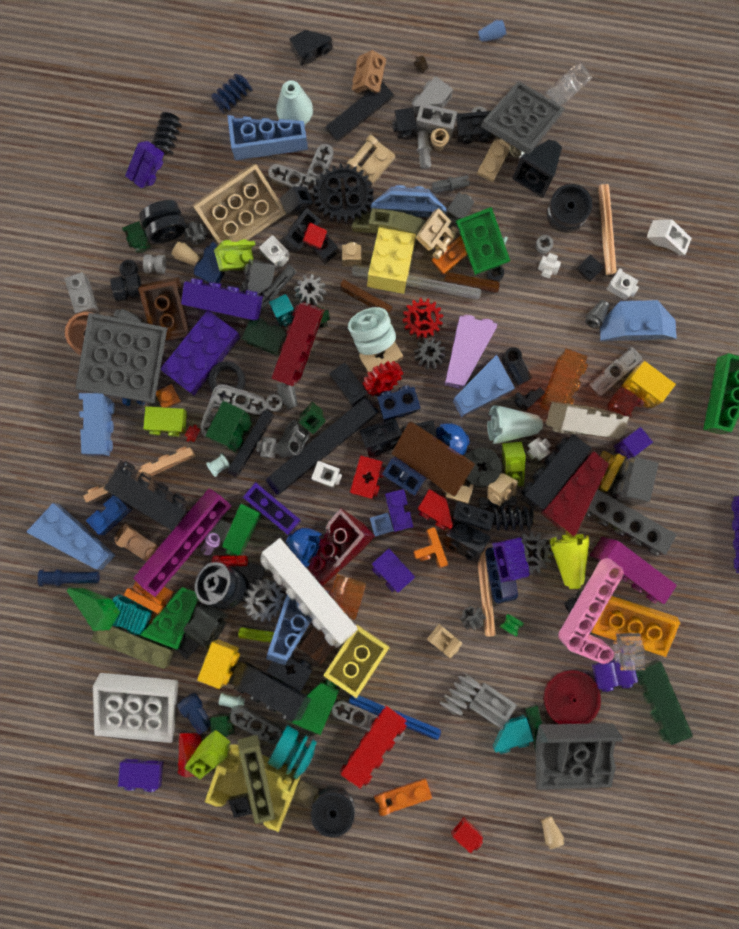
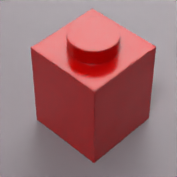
M465 817L451 831L452 837L470 854L473 850L477 851L483 844L482 840L484 838L482 833Z

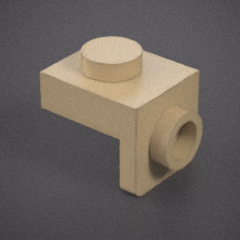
M440 624L427 638L429 642L449 658H452L462 645L461 641Z

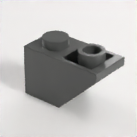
M249 259V264H246L244 269L246 279L245 282H242L241 292L253 290L257 291L258 295L271 286L275 266L271 263Z

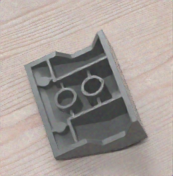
M613 723L539 725L536 738V789L611 787L616 769L613 757L616 741L623 740Z

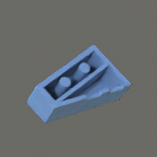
M497 355L454 398L453 403L461 418L498 400L515 389Z
M79 393V399H83V411H80V418H84L83 429L80 430L81 454L86 456H110V452L113 449V442L110 438L114 430V423L111 421L112 414L115 411L114 402L103 394Z

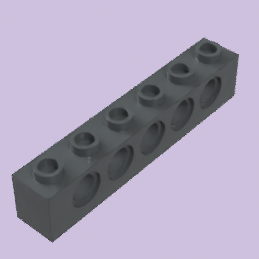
M598 489L585 515L589 518L593 516L598 519L596 522L604 527L610 526L614 528L613 532L619 536H628L633 544L639 547L642 545L647 547V551L655 556L666 555L677 535ZM597 503L603 505L604 510L602 513L597 512ZM615 512L620 515V521L618 523H616L613 520V514ZM632 522L636 523L637 525V531L635 533L630 530V524ZM649 532H652L654 535L652 542H649L647 539Z

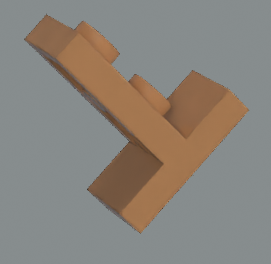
M124 521L113 536L115 544L121 548L125 547L146 562L159 548V545L133 529L126 521Z

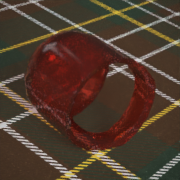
M620 387L609 400L607 409L608 411L628 416L630 419L633 409L636 406L641 408L645 402L631 391Z

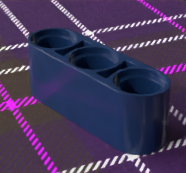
M487 548L485 557L493 600L498 604L516 600L518 597L516 580L501 582L494 548Z

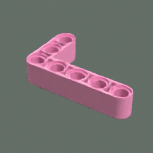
M605 558L598 563L558 634L559 640L570 651L602 664L609 663L614 657V652L604 641L589 634L623 576V569L609 558Z

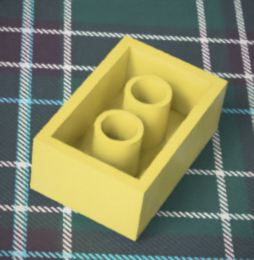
M379 227L368 272L367 287L405 293L416 234Z
M356 625L357 631L345 641L323 675L355 698L358 697L389 649V645L359 625Z

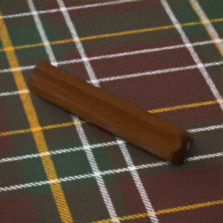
M449 272L446 273L444 280L447 283L495 293L500 288V282Z

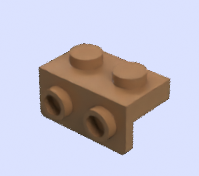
M373 50L360 55L356 62L357 68L353 77L352 91L360 93L369 89L378 93L380 91L386 58Z

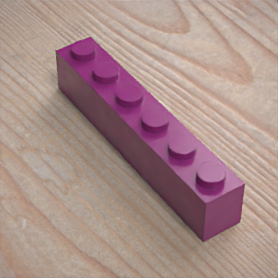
M208 488L133 579L143 589L156 597L232 505L215 491Z

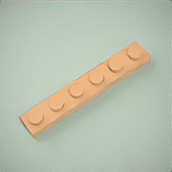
M181 447L176 450V454L171 456L169 454L158 458L159 461L154 464L151 462L146 463L138 471L141 473L142 471L146 472L152 477L196 457L192 448ZM97 486L89 489L88 494L83 496L86 503L92 504L112 494L104 490V486L101 488Z

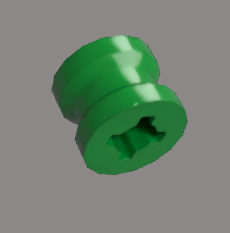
M507 613L505 616L506 620L504 623H501L500 628L517 637L518 629L523 627L524 623Z

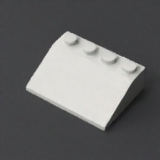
M100 673L93 685L95 736L172 743L178 699V680Z

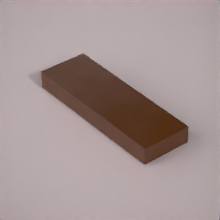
M343 279L340 284L342 292L370 308L380 307L385 309L390 317L393 311L392 306Z

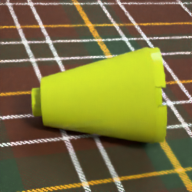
M576 534L575 538H569L567 535H562L560 540H557V537L551 538L550 546L564 585L569 586V589L581 588L585 581L589 536L587 535L584 538L583 534Z

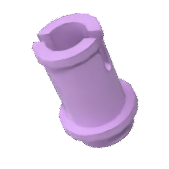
M211 533L206 536L205 543L201 547V552L205 550L204 555H211L213 550L220 545L219 535Z

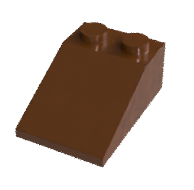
M179 277L144 283L138 288L148 324L167 328L165 341L184 338L189 334L186 306L181 304L183 291Z

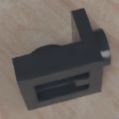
M541 387L536 391L532 389L525 395L527 399L517 392L513 397L515 399L514 403L520 409L527 411L545 392Z

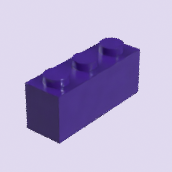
M256 482L243 496L244 499L287 535H290L302 521Z

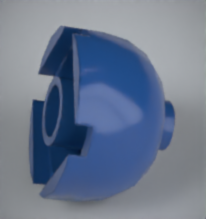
M440 424L441 427L436 428L437 439L464 456L470 443L469 436L456 424Z
M307 527L296 530L286 539L287 547L304 567L309 566L310 563L308 561L316 556L320 547L318 545L321 540L319 536L322 535L320 532Z

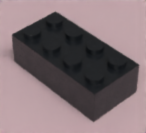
M574 434L569 437L565 436L555 446L557 448L556 452L553 451L544 460L546 465L538 468L532 476L534 480L527 483L520 491L522 493L520 499L530 507L532 506L537 512L546 509L592 449Z
M119 461L104 486V490L172 531L186 512L187 501L183 495L178 492L174 494L168 490L169 487L162 482L157 483L153 481L148 473L137 471L135 466L128 461Z

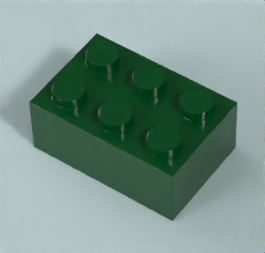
M223 400L205 436L215 444L235 453L236 450L241 449L244 443L242 438L245 432L248 433L250 431L252 419L245 410Z

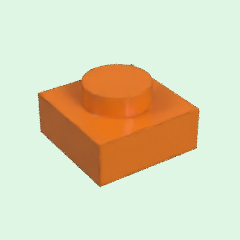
M172 384L156 391V396L163 408H170L181 402Z

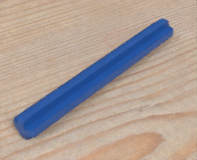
M351 695L349 699V704L377 716L384 708L383 705L359 695L357 698ZM395 711L407 720L405 722L406 728L432 739H439L440 729Z

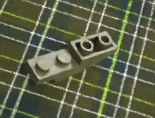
M372 208L371 213L367 212V215L361 213V220L355 217L352 230L353 232L378 233L379 227L414 233L417 236L426 221L402 212Z

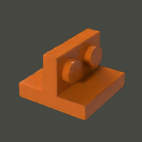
M435 527L426 530L430 546L414 551V558H419L421 562L432 558L431 554L433 553L438 568L448 565Z
M135 582L132 588H127L124 596L154 611L149 622L151 624L155 617L166 607L175 592L164 586L157 596L154 597Z

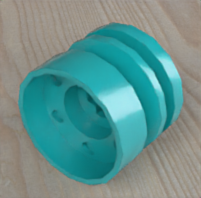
M287 725L267 764L278 770L284 763L288 764L287 775H289L293 767L297 770L293 778L298 780L299 776L306 771L313 758L317 741L312 739L307 747L305 743L308 736L305 735L300 742L296 741L299 731Z

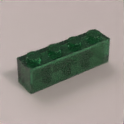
M654 660L635 668L637 683L643 687V698L651 706L652 711L650 714L653 721L659 725L660 730H658L662 741L672 746L693 737L662 662Z

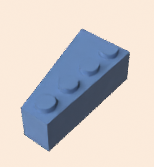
M227 115L231 149L235 160L308 150L304 121L284 119L270 121L269 118L256 120L251 119V117L234 118V116Z
M52 503L27 531L28 534L96 570H103L115 557V554L60 504Z
M286 595L266 657L267 660L283 665L286 664L312 621L308 614L305 615L300 610V604L295 599L292 600L288 595Z

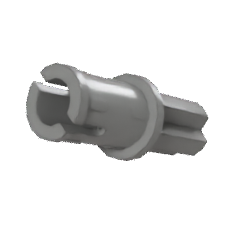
M426 130L417 132V152L419 153L420 167L423 169L431 167L430 152L432 149L429 146V132Z

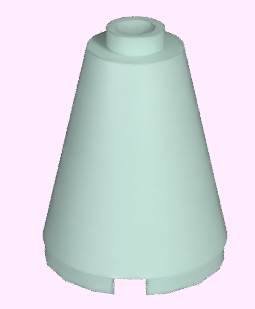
M287 81L282 86L276 112L279 119L304 121V125H306L312 117L313 106L309 97L296 81Z
M493 405L489 410L488 415L492 416L491 421H487V429L490 441H494L493 444L535 435L542 430L543 421L536 414Z

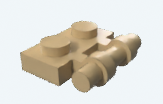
M439 208L433 211L415 237L428 251L435 247V252L433 253L435 259H439L441 255L446 253L447 246L454 241L458 229L454 226L451 229L448 228L451 220ZM443 234L444 239L441 242L439 239Z

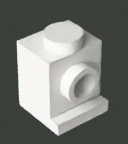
M619 268L606 290L626 301L629 296L633 297L639 288L636 286L638 280L622 272L623 270Z
M318 461L311 479L334 488L335 484L339 485L342 474H339V468ZM326 473H331L332 477L330 479H325L324 475Z

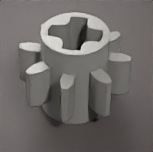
M262 437V442H257L256 451L261 452L260 457L275 458V454H278L276 439Z

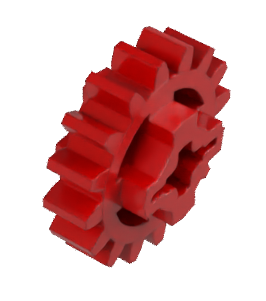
M420 298L419 303L412 300V306L407 305L406 309L408 311L403 312V316L407 317L402 320V323L407 324L404 329L411 330L410 336L415 333L416 339H419L420 335L423 336V339L427 335L431 338L434 337L433 331L439 333L440 329L437 326H442L443 324L440 320L444 316L439 314L441 307L435 308L436 302L430 304L429 298H427L426 302H423L422 298ZM432 313L435 315V322L431 319ZM411 315H412V318L415 319V322H414L413 325H412L411 320H410V316H411ZM425 316V317H426V320H423V321L421 322V321L419 320L420 317L423 318V317Z
M387 361L384 365L380 363L379 367L378 365L373 367L372 372H367L369 376L363 378L365 381L362 384L368 394L379 396L380 393L390 391L394 388V385H398L397 381L402 380L403 372L395 361L391 363Z

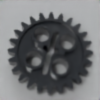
M340 164L339 169H336L334 165H332V171L326 168V175L320 173L321 180L316 179L317 186L313 187L315 192L313 199H315V206H319L318 212L324 211V218L330 216V222L336 218L337 224L341 220H344V223L347 224L348 219H351L353 223H355V217L361 220V213L367 215L366 208L371 209L370 202H373L374 196L372 195L374 194V189L371 188L372 182H368L369 176H363V170L357 172V166L350 169L349 164H347L346 168H343V165ZM341 179H344L346 209H343ZM351 182H353V183H355L356 185H355V186H349L348 184L351 183ZM336 184L337 187L331 188L329 185ZM356 200L358 203L351 204L350 201ZM334 201L339 202L336 206L331 205Z

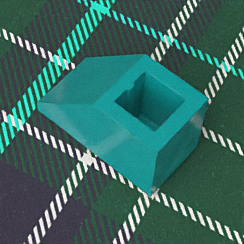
M285 294L269 302L279 326H289L295 316H293L294 308L287 295Z
M521 715L508 719L503 728L500 729L492 745L496 753H508L511 751L510 748L516 746L524 748L530 745L529 742L534 741L527 718Z

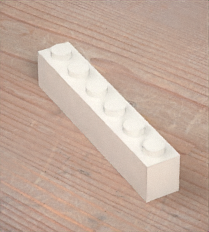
M280 538L261 553L260 562L266 570H271L275 581L279 585L283 584L287 589V595L300 604V610L312 618V624L317 630L324 632L326 635L325 639L331 646L335 645L338 648L357 631L358 628Z

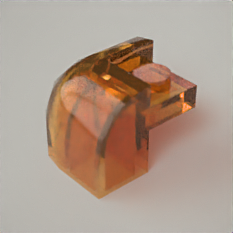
M337 574L331 591V598L350 620L355 621L367 583Z

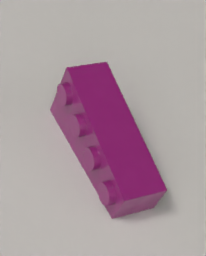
M601 537L589 555L598 562L605 558L615 562L623 569L621 580L631 584V588L638 593L642 592L647 595L645 598L653 604L658 602L665 605L677 587L674 582L619 541Z

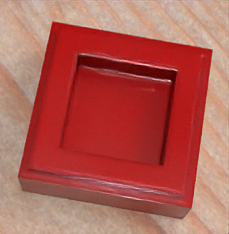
M309 223L302 242L320 249L327 230Z

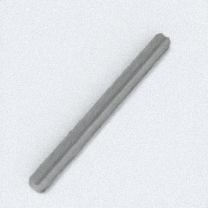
M353 266V276L368 279V267ZM408 275L406 283L408 287L476 300L480 298L481 290L478 288Z

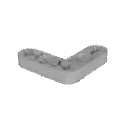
M321 144L316 150L307 174L280 164L272 165L268 171L270 180L289 189L293 186L301 187L302 184L307 189V185L311 186L312 183L314 186H317L316 179L321 180L320 174H315L313 169L316 166H321L324 169L322 174L326 175L325 169H329L333 160V148L328 144ZM327 150L329 155H325L324 162H322V153ZM279 170L281 175L274 177V173ZM292 176L299 178V182L295 185L289 182ZM313 188L311 190L308 189V192L312 197L315 192Z
M223 384L218 385L213 390L200 425L201 432L204 436L206 435V427L210 426V419L213 420L215 415L210 413L211 409L220 407L223 400L247 412L258 415L267 410L266 400L264 397ZM225 391L226 395L220 398L218 393ZM237 396H245L246 399L243 403L238 404L235 402ZM260 401L262 406H258V408H256L255 405L252 404H258Z

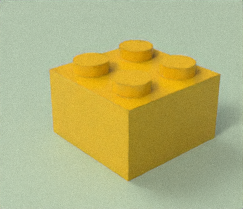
M643 361L633 369L621 386L628 395L638 398L641 405L652 409L665 400L676 384L646 361Z
M219 639L213 641L197 681L218 689L227 685L234 673L231 671L232 666L234 667L238 663L241 653H238L239 647Z

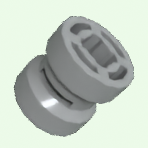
M145 254L143 258L144 273L157 272L158 274H165V256L157 255L154 257L151 254Z

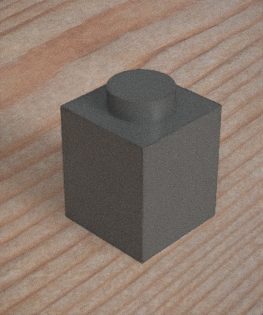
M458 192L448 207L446 216L456 223V220L469 215L473 209L474 201L469 195Z

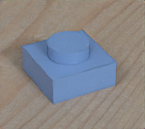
M388 513L370 518L375 537L394 531Z

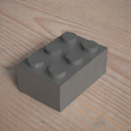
M637 457L622 462L616 474V484H613L611 489L613 498L619 502L634 506L650 502L659 463Z

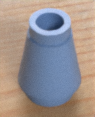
M495 20L479 30L480 41L503 38L506 35L503 20Z

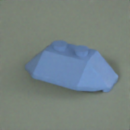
M403 185L390 187L371 204V211L372 208L386 209L415 217L429 218L433 211L439 208L446 215V207L429 189L421 186L406 188Z
M658 300L620 301L606 315L603 325L600 326V341L676 339L675 319Z

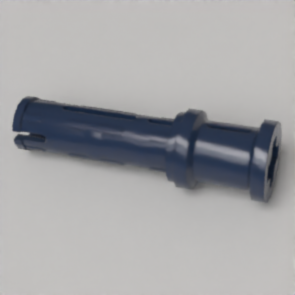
M56 569V571L39 570L38 586L55 585L60 587L62 584H99L100 572H63L60 569Z

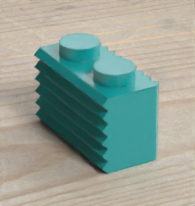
M120 594L112 599L120 611L113 626L126 628L133 635H141L147 629L154 611Z

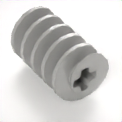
M463 672L465 677L458 676L461 683H453L456 690L449 689L452 696H444L447 703L440 701V704L454 715L463 714L460 707L467 709L468 706L465 701H472L469 694L474 696L477 694L474 688L481 689L480 684L465 672Z

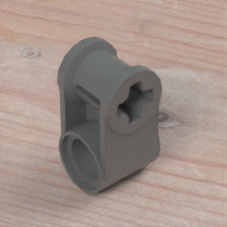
M297 420L291 421L286 426L285 432L277 445V452L281 457L299 455L310 436V432L299 426Z

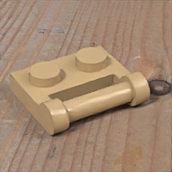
M369 135L366 139L367 142L353 159H349L346 164L350 165V169L357 166V172L363 170V176L368 175V182H372L373 185L395 159V154L379 143L374 136ZM371 147L376 149L365 164L360 167L358 163Z

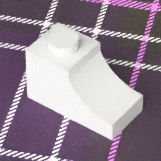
M653 220L647 238L656 246L670 249L678 255L686 254L692 239L673 220Z

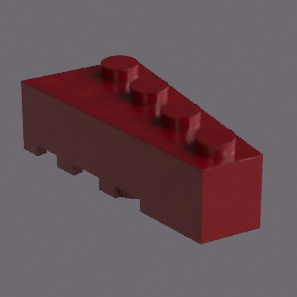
M306 302L296 305L293 312L294 320L288 327V335L282 345L281 354L271 379L292 387L301 381L325 311L324 309Z
M594 451L588 454L546 509L541 511L540 514L569 538H575L609 463Z

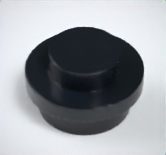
M125 260L119 267L121 275L125 278L126 275L138 273L139 270L138 265L133 260Z

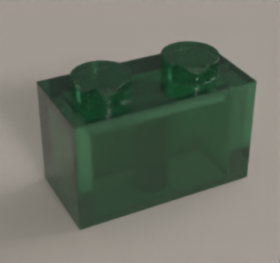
M260 318L257 320L250 319L242 337L243 342L279 357L282 345L287 338L284 328L278 325L273 327L267 325V322Z

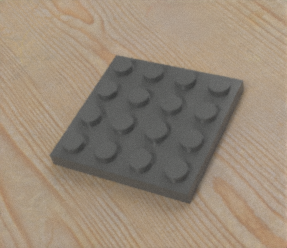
M89 313L75 390L154 404L167 328Z

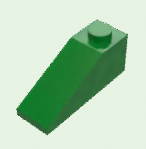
M86 588L67 589L68 594L93 631L111 629L120 611L110 598Z

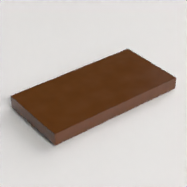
M413 422L408 423L391 453L454 497L458 494L475 466V463Z

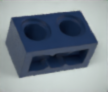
M407 385L398 388L399 391L397 392L385 391L380 393L377 401L383 421L420 411L421 407L415 387L410 388ZM404 396H410L412 397L413 402L411 404H405L402 401V398ZM392 401L395 406L389 410L384 407V403Z

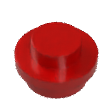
M196 424L193 427H188L184 435L188 437L187 442H195L201 430Z

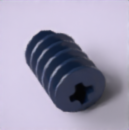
M234 74L233 79H228V84L224 83L222 85L223 89L218 88L217 94H211V98L220 111L225 114L224 108L230 111V103L236 106L235 99L241 102L240 94L246 97V89L250 92L253 89L244 76Z

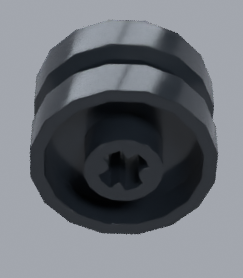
M565 184L559 187L553 194L546 210L550 225L557 231L564 233L580 229L589 217L593 207L589 192L576 184Z
M174 200L155 202L145 207L139 213V219L145 228L144 232L147 240L152 244L173 241L182 236L187 228L184 218L181 216L179 205Z
M212 562L204 566L198 573L195 581L197 598L204 604L223 610L232 609L237 606L243 599L246 590L244 575L238 569L219 562Z
M337 786L327 787L321 790L314 799L311 809V822L315 830L323 836L335 838L346 834L352 827L355 819V802L351 794L344 788Z

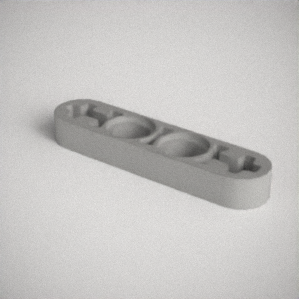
M337 700L332 707V713L336 718L366 731L371 730L372 721L377 718V715L351 705L345 700ZM341 704H343L344 709L347 711H350V707L354 708L351 712L350 719L346 718L348 716V713L346 712L338 714V709H336V706L340 707ZM358 711L365 715V719L362 722H356L353 718V715ZM404 731L401 735H396L393 741H400L404 736Z

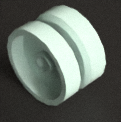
M380 307L368 308L357 313L349 321L348 330L354 339V344L359 353L364 355L377 354L388 349L394 343L396 333L385 309Z

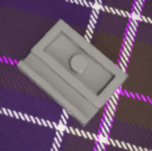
M484 682L481 685V689L477 691L476 696L473 697V700L468 705L469 708L501 729L517 706L516 703Z

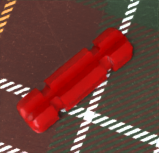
M244 555L213 556L212 562H219L228 566H247L248 557Z

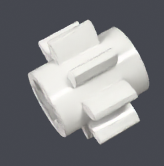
M549 253L548 257H542L538 270L542 271L541 276L550 278L551 274L557 275L561 264L560 261H557V255Z
M538 437L527 445L530 448L527 453L531 459L536 457L538 460H541L550 453L548 448L551 444L546 438L542 441Z

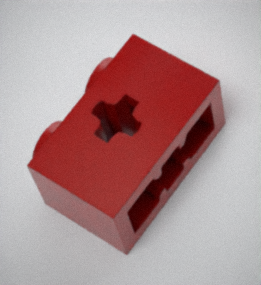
M360 455L350 494L370 500L373 499V496L377 497L380 488L377 485L378 478H383L382 473L385 470V467H382L383 462ZM368 473L371 474V478L374 480L365 483L363 476H367Z

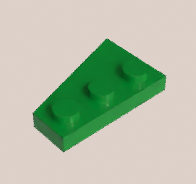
M182 587L162 612L155 617L148 628L141 633V636L178 650L185 634L183 630L186 624L190 622L199 601L196 593Z

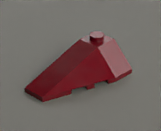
M342 508L328 522L324 538L318 544L320 547L316 556L312 558L307 569L322 587L361 553L375 537L364 523Z

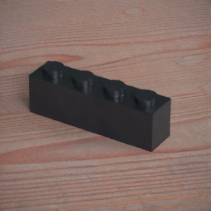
M239 661L229 681L230 684L234 685V690L242 694L246 692L250 695L249 698L257 703H265L268 710L282 713V718L289 722L301 720L311 700L308 696L244 661Z

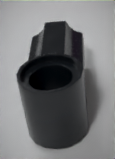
M516 347L507 349L502 355V361L508 367L517 386L532 379L533 377L522 358L521 351ZM508 353L515 354L516 361H510Z

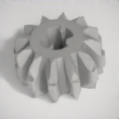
M311 274L310 279H307V276L304 275V281L297 280L299 286H295L294 290L297 292L295 294L296 299L300 298V303L306 302L311 304L313 302L314 306H317V300L323 302L322 295H326V290H324L325 283H320V277L314 280V275ZM309 288H313L312 293L309 294L307 290L309 291Z

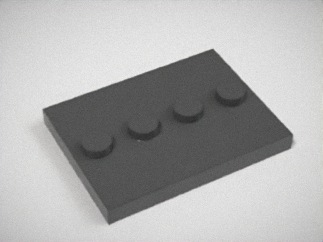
M518 81L483 120L481 127L529 155L562 116L565 108Z

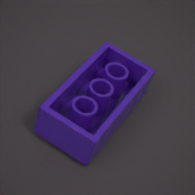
M207 310L160 370L195 396L208 380L213 366L223 361L241 337L237 331Z

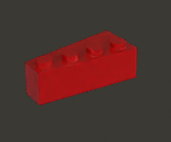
M385 705L370 726L371 730L367 731L360 740L358 749L356 748L350 754L347 765L343 764L340 768V775L360 789L363 785L366 787L372 779L371 772L374 768L378 769L384 761L382 756L386 751H391L395 745L394 738L397 734L401 735L407 726L405 724L407 720Z

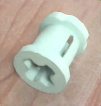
M223 453L212 462L206 463L214 477L231 466Z

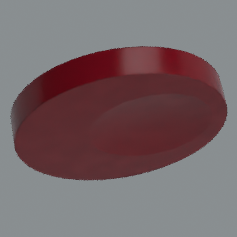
M564 670L552 676L547 682L543 693V702L548 715L558 724H589L600 710L601 693L597 688L596 682L587 674L578 670Z

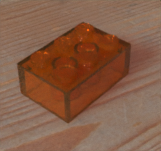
M565 348L557 359L538 408L549 412L552 402L574 403L572 396L581 385L579 378L586 372L588 356Z

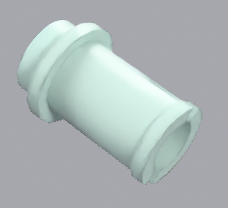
M221 693L219 699V706L230 708L237 705L244 706L245 698H242L241 695L236 697Z

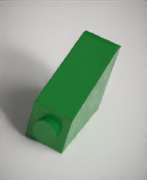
M240 504L222 547L226 548L225 552L231 556L243 554L263 514Z
M326 680V682L321 681L306 695L311 700L302 719L293 720L291 723L321 735L340 688L330 680Z

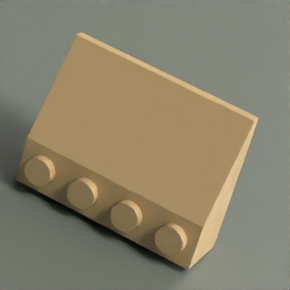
M251 164L191 205L218 245L224 240H231V242L243 239L249 240L286 214L282 204L256 164Z

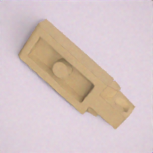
M496 137L477 175L494 182L510 151V144Z

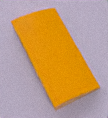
M611 596L591 633L666 657L680 621L676 616Z

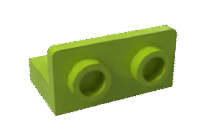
M243 239L237 242H231V240L220 242V245L214 249L219 271L244 270L245 265L249 264V259L254 260L251 249L255 246V241Z

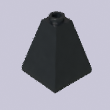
M549 139L535 147L529 155L524 153L520 158L512 180L544 198L555 176L562 146H560L559 142Z

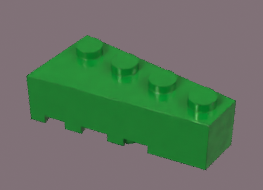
M730 353L717 357L703 427L704 431L719 435L731 433L739 418V356Z

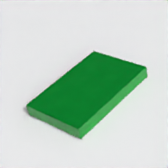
M492 207L456 220L475 275L511 262Z

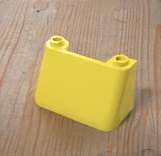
M231 744L229 746L227 758L218 764L205 800L206 803L215 807L224 806L231 796L248 793L238 745ZM262 755L275 819L263 823L267 828L279 832L300 776L298 780L293 778L297 770L295 768H292L289 775H287L288 765L283 764L279 770L267 764L270 758Z

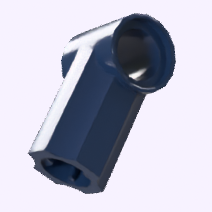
M192 692L177 703L181 714L189 719L199 735L211 727V719L203 709V703L195 692Z

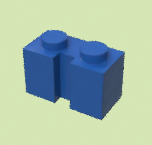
M113 495L103 504L106 507L104 511L97 510L86 521L98 535H106L133 508Z

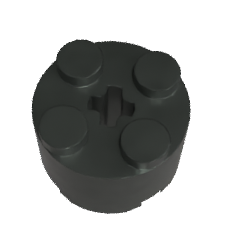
M476 448L465 456V458L475 463L474 468L465 481L468 485L473 484L475 488H484L490 483H494L500 476L502 463L497 454L492 450ZM476 465H484L483 469L485 471L478 472L479 467Z
M199 604L193 613L195 617L186 624L183 632L192 641L205 649H209L211 646L209 643L212 640H217L225 628L227 622L224 621V618H228V615L207 604L202 606Z

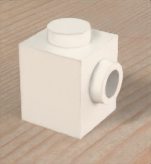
M273 235L259 247L261 254L276 269L279 266H284L289 260L288 250Z

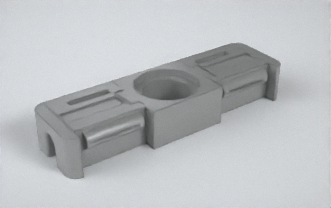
M633 347L627 349V352L609 365L592 383L588 384V388L594 390L596 397L602 396L642 360V356ZM612 367L619 369L620 374L618 377H613L610 374Z

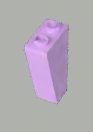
M471 315L459 317L445 386L459 389L464 388L497 328L496 323H493L490 319L477 320Z

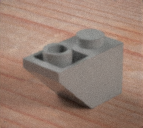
M435 76L432 81L429 80L425 84L424 91L420 95L417 94L413 99L412 107L414 114H418L421 103L444 108L452 98L453 89Z

